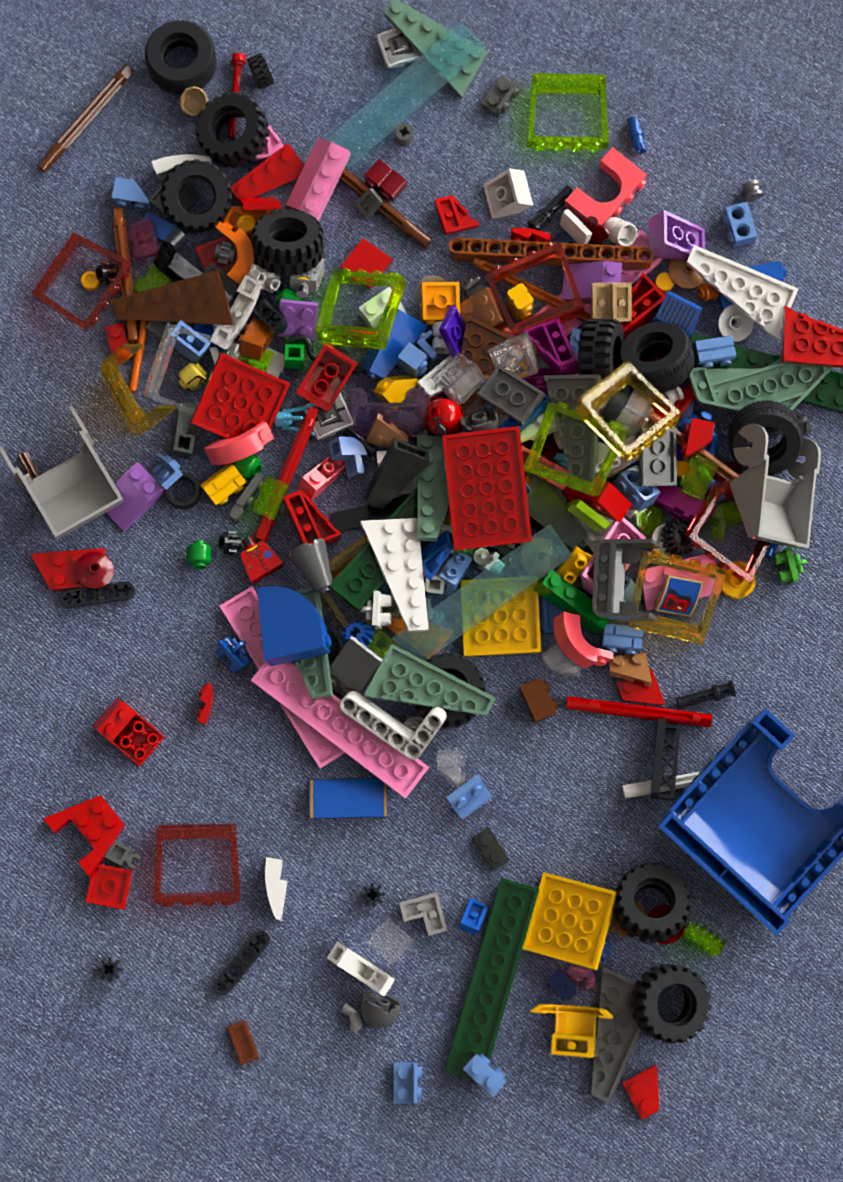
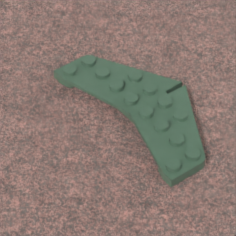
M781 357L761 369H707V367L693 368L688 379L695 399L701 405L737 413L741 408L752 404V402L772 400L786 405V407L793 411L834 367L782 363Z

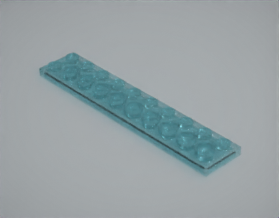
M462 20L327 139V141L349 150L351 156L345 166L348 170L354 167L389 136L399 124L407 120L486 49Z
M549 524L532 536V542L522 543L427 612V632L408 633L407 629L404 628L392 638L399 648L424 661L428 660L573 555Z

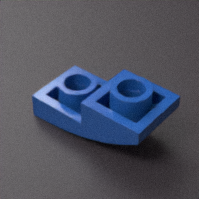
M146 212L139 227L141 231L155 236L162 241L174 229L182 230L176 225Z

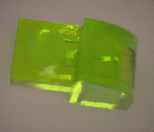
M723 503L710 516L709 522L716 523L713 524L711 535L714 536V542L721 543L723 541L726 525L739 527L742 523L736 503Z

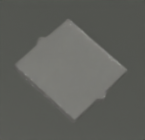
M390 918L379 928H376V932L367 941L391 965L401 955H405L406 949L414 942Z

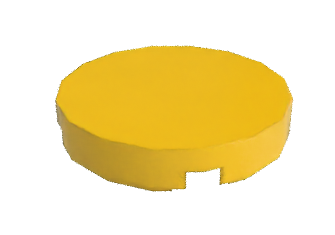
M742 561L727 563L718 574L720 591L731 599L747 597L756 585L754 570Z

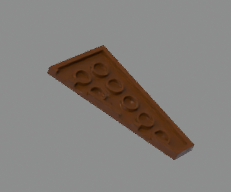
M218 270L110 301L116 319L180 322L181 320L184 323L235 325Z
M467 315L457 379L463 385L457 380L460 388L456 386L454 393V402L460 405L461 413H463L464 417L467 416L466 412L468 410L484 406L486 402L477 397L476 394L486 382L485 375H491L499 363L507 361L511 354L499 361L496 360L512 352L518 342V339ZM510 342L509 345L503 347L502 349H500V350H498V351H496V352H494V353L492 352V351H494V350L500 348L501 346H503V345H505V344H507V343ZM509 347H512V348L509 349L508 351H506V352L500 354V355L497 356V357H494L496 354H498V353H500V352L506 350V349L509 348ZM462 369L469 375L468 377L462 372ZM461 375L467 380V382H465L461 378ZM461 425L460 429L458 430V432H456L455 434L461 433V432L464 431V430L462 429V425Z

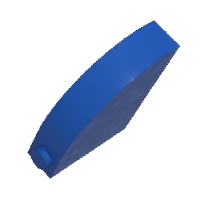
M268 586L257 588L264 660L270 666L330 654L331 639L327 634L324 620L318 610L303 595L285 587Z

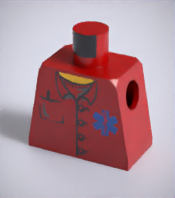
M251 536L242 540L246 550L240 553L252 585L284 567L279 557L263 540L257 544Z

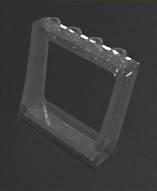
M167 322L143 395L193 416L194 409L159 395V389L178 335L182 333L226 346L228 348L227 355L237 360L240 355L237 352L240 344Z

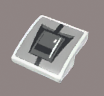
M396 28L377 34L376 37L387 69L404 67L406 63L422 61L424 59L418 53V50L407 41L402 32Z
M341 393L329 412L320 407H314L319 410L315 420L316 424L313 428L317 441L333 436L336 432L344 430L348 426H354L353 419Z

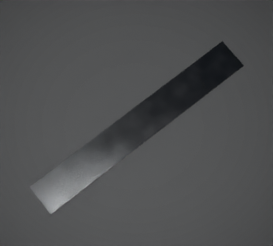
M410 494L394 498L384 509L374 508L368 504L332 513L333 526L338 531H343L361 526L360 521L388 520Z

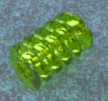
M692 918L685 928L681 940H685L688 937L689 945L696 942V950L702 946V954L710 951L709 958L714 955L717 957L725 946L727 939L724 938L720 941L719 934L713 937V930H709L706 933L707 926L703 925L699 928L700 922L696 921L693 923Z

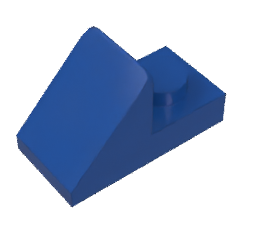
M470 898L458 928L477 936L488 905Z

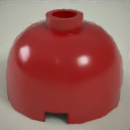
M444 398L433 401L427 407L424 415L425 424L428 429L439 436L437 433V421L433 420V418L440 416L439 422L444 424L447 431L446 435L458 432L461 427V417L464 418L460 405Z

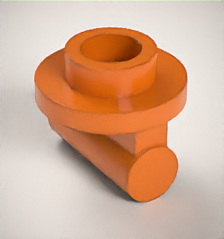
M708 282L701 283L697 289L698 297L704 302L719 297L715 288Z

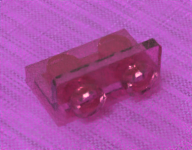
M150 217L130 224L131 231H129V235L135 247L133 248L135 258L143 263L147 262V258L155 256L159 250L153 219Z
M567 965L565 973L570 974L569 978L582 981L584 977L583 990L589 991L590 987H594L596 976L593 975V971Z

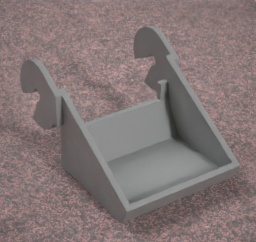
M69 406L68 409L80 427L81 432L79 433L84 441L79 444L82 452L33 480L29 473L23 476L19 467L14 468L0 445V453L19 485L24 484L56 540L124 502L92 447L94 443L87 429L72 406Z
M748 424L738 433L749 442H753L752 447L733 449L737 461L744 466H749V469L729 483L746 533L749 538L795 549H808L816 476L819 475L820 448L816 442L810 439H803V446L799 455L806 458L805 462H794L791 467L787 468L791 477L795 478L793 481L768 476V433L764 427L758 424Z

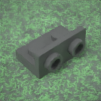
M501 75L481 102V107L499 118L502 113L505 114L509 109L510 101L518 97L520 82L516 81L513 83Z

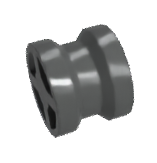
M407 123L399 124L395 129V139L399 145L407 146L413 141V128Z

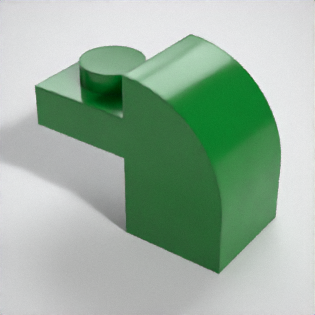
M298 341L285 344L284 369L303 370L304 342Z

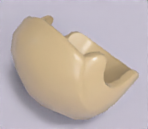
M195 86L186 88L180 97L181 109L187 115L193 117L198 116L200 110H204L205 104L208 102L206 93L201 88Z

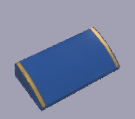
M380 779L310 780L309 818H388V786Z

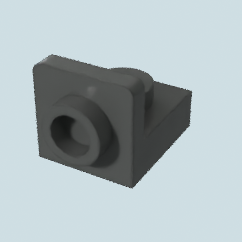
M369 188L355 204L359 208V213L368 218L375 217L377 215L375 211L384 202L373 188Z
M479 276L475 279L471 278L466 282L464 294L467 298L472 297L485 288Z

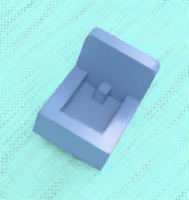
M429 331L427 334L424 332L419 336L417 348L427 355V360L432 364L437 360V352L428 344L433 339V333Z

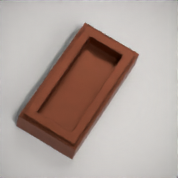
M246 1020L227 1027L240 1065L260 1058Z

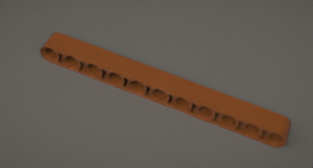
M454 238L449 243L450 256L456 261L474 262L475 258L489 263L548 266L609 261L621 262L622 269L647 270L651 267L653 252L647 247ZM457 247L461 248L460 251H454ZM475 248L480 249L478 252H473L472 250ZM493 249L499 250L497 253L490 252ZM511 250L517 251L516 254H510L509 252ZM534 251L536 254L529 255L528 252ZM548 252H553V253H554L553 256H548V255H546V254H547ZM572 253L573 256L567 257L565 254ZM590 254L592 257L586 258L584 255ZM609 255L611 257L609 259H605L602 256ZM628 256L629 259L624 260L621 257ZM647 257L648 260L643 261L640 258Z

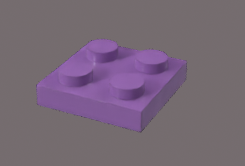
M281 299L279 313L286 319L288 326L283 333L278 334V337L305 335L315 341L318 303Z

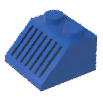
M668 291L655 316L654 322H667L677 325L690 338L695 330L702 307Z

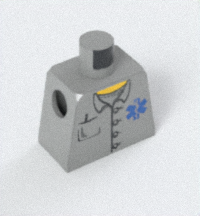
M324 259L307 273L302 272L301 275L296 276V274L289 276L290 289L296 290L297 296L306 298L308 293L317 292L324 275Z

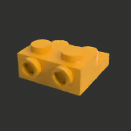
M459 282L421 283V322H425L426 325H433L437 321H443L450 306H456L460 313Z

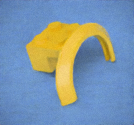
M541 1004L531 1010L533 1013H556L555 1033L552 1034V1055L595 1057L597 1016L599 1018H613L607 1010L595 1007Z

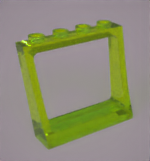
M532 73L527 148H535L537 151H544L546 148H553L555 151L572 148L575 152L582 149H590L593 152L608 149L606 74ZM597 94L600 102L602 136H536L534 134L536 95Z
M343 268L341 271L332 270L315 333L321 343L386 350L392 325L406 286L403 275H399L396 272L383 274L378 270H375L373 273H367L363 269H359L357 272L347 268ZM342 283L393 287L378 327L367 328L331 324L339 286Z
M559 401L558 404L548 403L536 438L524 464V471L591 496H598L629 430L622 428V423L611 420L610 423L603 421L604 417L593 414L592 417L586 415L587 411L575 408V411L568 409L569 405ZM556 412L604 428L616 434V438L593 482L539 463V457Z

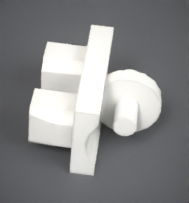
M251 264L248 276L261 282L262 289L270 293L277 291L281 283L279 280L280 276L269 273L256 264Z
M479 548L473 553V559L479 564L477 568L481 571L499 574L505 566L498 559L500 555L496 552H488L487 549Z
M374 591L373 607L372 600H368L367 605L361 608V612L366 614V620L372 619V626H375V629H382V626L392 624L391 614L382 613L383 607H392L393 597L382 594L380 591Z

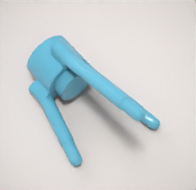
M309 404L292 409H283L282 412L277 413L274 420L276 427H282V430L298 432L299 428L290 425H292L293 420H302L303 417L293 416L291 413L309 409L310 406L313 408L318 406Z

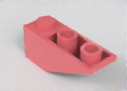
M330 455L302 477L296 490H302L311 501L314 500L346 469L345 460L332 461Z

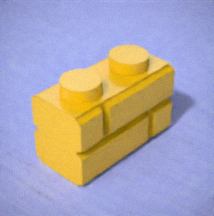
M523 283L518 284L507 292L506 307L512 312L516 321L521 319L524 321L532 315L534 299L530 293H527L528 290Z
M229 463L200 484V486L215 505H222L228 501V496L233 492H240L244 488L243 485L246 481L236 467Z

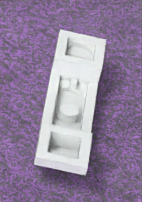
M245 275L237 289L239 294L230 309L235 325L218 324L209 341L225 350L232 344L254 309L261 290V282Z

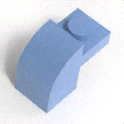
M337 437L329 442L332 461L345 460L348 479H354L364 474L362 458L367 455V452L359 440L353 437Z

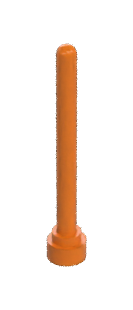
M141 320L129 386L130 392H136L147 334V330L144 328L148 321Z

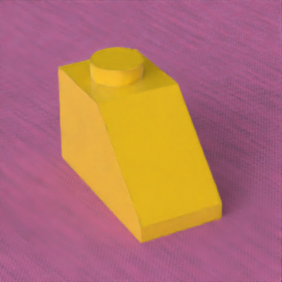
M409 375L385 377L377 384L373 392L386 406L397 409L417 385L419 379Z

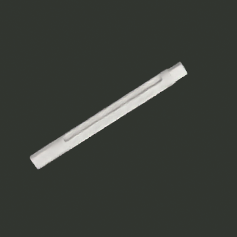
M699 772L676 776L675 789L686 788ZM652 780L622 785L625 799L649 795L651 793ZM664 783L662 786H660L659 792L669 791L671 789L666 783Z

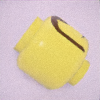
M189 363L179 372L181 379L179 383L185 390L189 388L194 391L206 382L205 375L207 373L199 363Z

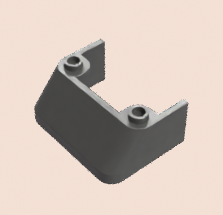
M603 539L596 544L592 610L595 615L601 618L621 621L657 622V617L650 613H638V607L634 603L624 602L626 564L638 562L641 557V549H660L659 543L653 539Z

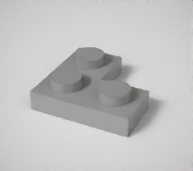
M437 892L399 903L404 922L423 917L428 936L447 931Z

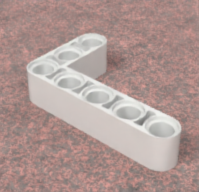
M356 691L348 692L340 702V708L345 714L412 760L418 759L446 720V712L440 707H435L428 713L416 732H414ZM348 700H351L354 705H351ZM364 711L368 712L370 716H367ZM432 716L437 717L439 722L433 720ZM380 723H384L386 728L382 727ZM422 731L427 732L429 736L424 735ZM396 734H399L402 739L398 738ZM412 745L416 746L418 750H415Z

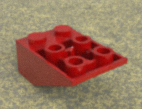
M119 697L112 702L92 726L139 766L143 764L165 738L163 734Z

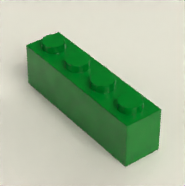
M552 569L540 577L533 589L562 612L580 615V625L592 634L603 630L609 621L608 618H601L595 615L592 610V599L574 585L565 581L562 576Z

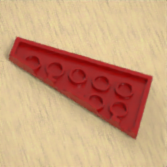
M784 306L782 363L843 368V330L821 320H814L802 312L798 313L791 310L790 307Z

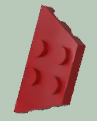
M106 549L31 554V557L51 591L84 588L75 575V566L79 558L89 552H99L105 555ZM92 566L91 570L97 571L98 567Z

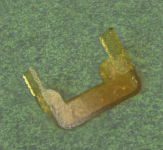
M122 344L102 361V381L130 433L133 435H143L175 410L176 406L157 405L147 414L138 406L118 367L143 348L142 344Z

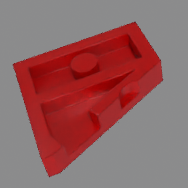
M453 195L434 200L445 236L479 227V222L477 220L474 221L468 214V211L459 204Z
M652 669L649 670L651 687L645 686V682L638 680L630 682L623 679L615 683L622 701L657 704L659 706L665 705Z
M656 1065L622 1082L641 1119L659 1110L658 1071Z

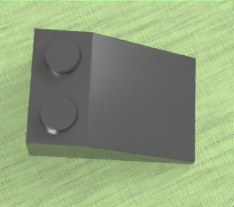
M351 636L330 666L332 689L340 694L342 698L350 691H356L362 695L383 659Z

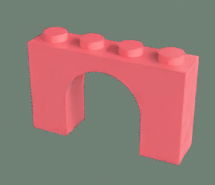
M613 147L603 157L599 168L617 182L620 194L614 200L602 203L593 200L577 187L565 200L564 208L569 209L582 222H585L587 217L594 216L598 219V224L604 226L609 218L618 217L625 203L628 205L635 197L633 194L637 190L641 191L646 185L645 179L647 174Z

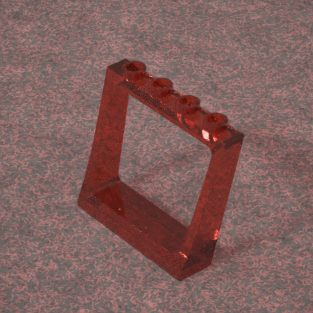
M73 232L33 290L32 295L35 299L87 332L90 326L95 327L100 319L98 315L101 310L105 312L109 307L110 302L108 300L112 295L115 297L121 287L118 285L122 280L126 281L130 276L131 271L129 269L132 266V262ZM80 246L122 266L95 308L84 321L45 296Z
M561 242L555 245L553 243L546 244L541 251H530L526 254V257L522 259L513 258L508 262V265L503 267L500 265L495 266L491 269V272L484 274L514 338L518 339V342L525 340L523 330L558 317L561 324H564L586 314ZM559 256L574 295L573 300L519 323H514L496 287V282Z
M718 476L684 535L691 539L690 544L698 550L703 548L705 550L704 555L708 558L719 560L718 565L726 571L731 569L733 571L732 576L739 581L744 579L751 583L770 542L758 541L751 559L743 571L698 537L700 528L723 493L735 501L730 482Z
M237 823L158 826L154 903H162V906L169 907L177 902H182L183 906H192L194 902H202V905L209 906L213 905V902H221L222 905H232L233 901H241ZM230 839L233 892L163 893L161 891L164 840Z

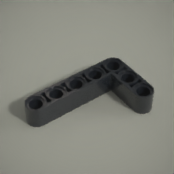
M174 229L161 243L153 260L155 267L173 282L203 274L180 256L187 238L178 229ZM225 291L229 308L231 309L235 299Z

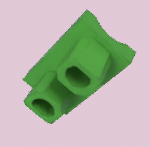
M786 547L783 551L773 556L775 565L785 564L786 570L778 572L779 581L795 584L799 580L798 574L804 572L802 566L807 564V560H801L799 554H795L793 558L791 547Z

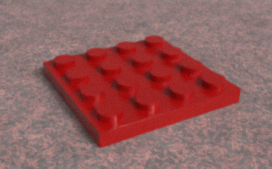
M220 352L190 422L227 439L237 437L261 422H267L269 429H271L291 383Z

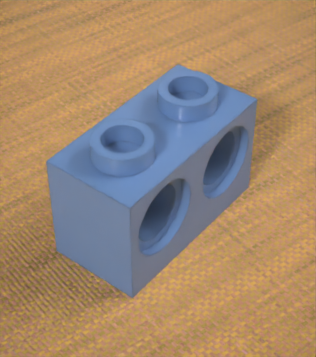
M744 202L726 207L722 214V221L724 225H727L728 241L732 242L733 248L755 243L758 235L748 203ZM736 214L740 219H734L732 215ZM742 231L745 233V236H739L737 232Z
M637 465L620 473L614 483L618 491L638 512L654 504L661 493L656 486H639V467Z

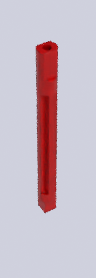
M311 406L306 417L302 420L254 535L255 538L266 542L283 503L284 496H286L316 424L315 420L319 410Z
M567 696L566 709L656 721H658V718L666 719V722L710 728L712 723V714Z

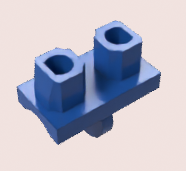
M228 636L216 644L218 646L215 652L216 655L221 659L226 657L230 659L231 662L228 664V668L233 673L252 662L246 655L247 651L244 647L247 643L244 640L239 643L235 638L232 639Z

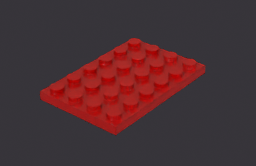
M515 426L442 435L454 551L532 542L520 427Z

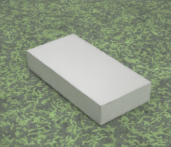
M569 209L565 210L560 221L561 227L578 244H589L592 235L591 231Z

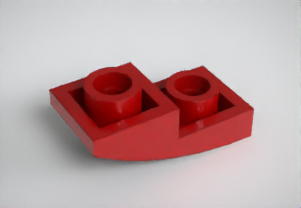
M513 228L510 240L550 242L551 234L529 228Z
M210 683L203 686L198 695L200 702L205 704V706L200 707L197 713V721L204 726H207L214 702V690Z

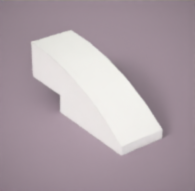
M191 154L173 155L151 161L159 181L164 180L166 174L175 165L181 164L186 160L200 159L199 161L205 162L206 160L212 164L211 158L208 156Z
M266 857L265 884L267 896L276 920L281 921L288 881L280 880L283 860Z

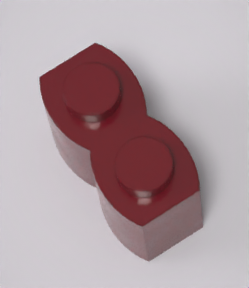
M380 159L364 175L365 184L369 188L380 191V196L387 201L391 200L394 202L407 187V180Z

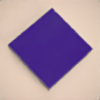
M456 306L449 307L439 328V332L452 359H459L466 329Z

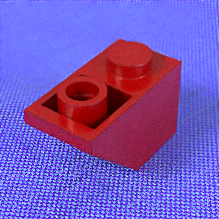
M692 418L689 424L686 423L684 428V435H687L686 441L682 442L680 453H683V460H687L710 444L713 436L714 422Z

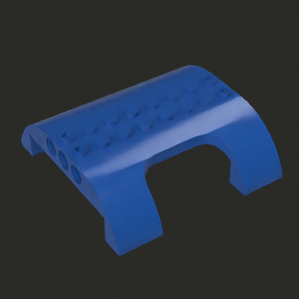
M765 708L748 721L688 784L666 811L658 827L778 936L790 922L787 917L843 857V797L827 808L815 809L801 800L775 775L772 769L773 756L778 750H783L796 735Z

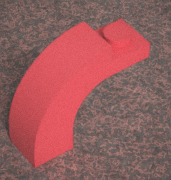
M261 422L237 437L217 439L206 446L204 450L211 465H224L244 459L264 448L263 445L274 439L267 422Z
M562 612L553 618L554 634L562 652L573 663L587 669L592 665L604 666L613 660V652L595 648L584 639L580 628V615Z

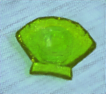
M654 504L639 512L635 510L633 516L636 527L645 535L652 536L654 530L662 525L661 517L664 515V512L659 510Z

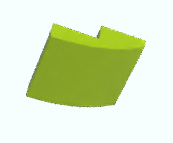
M575 499L565 505L567 510L596 532L601 527L606 529L610 524L579 499Z

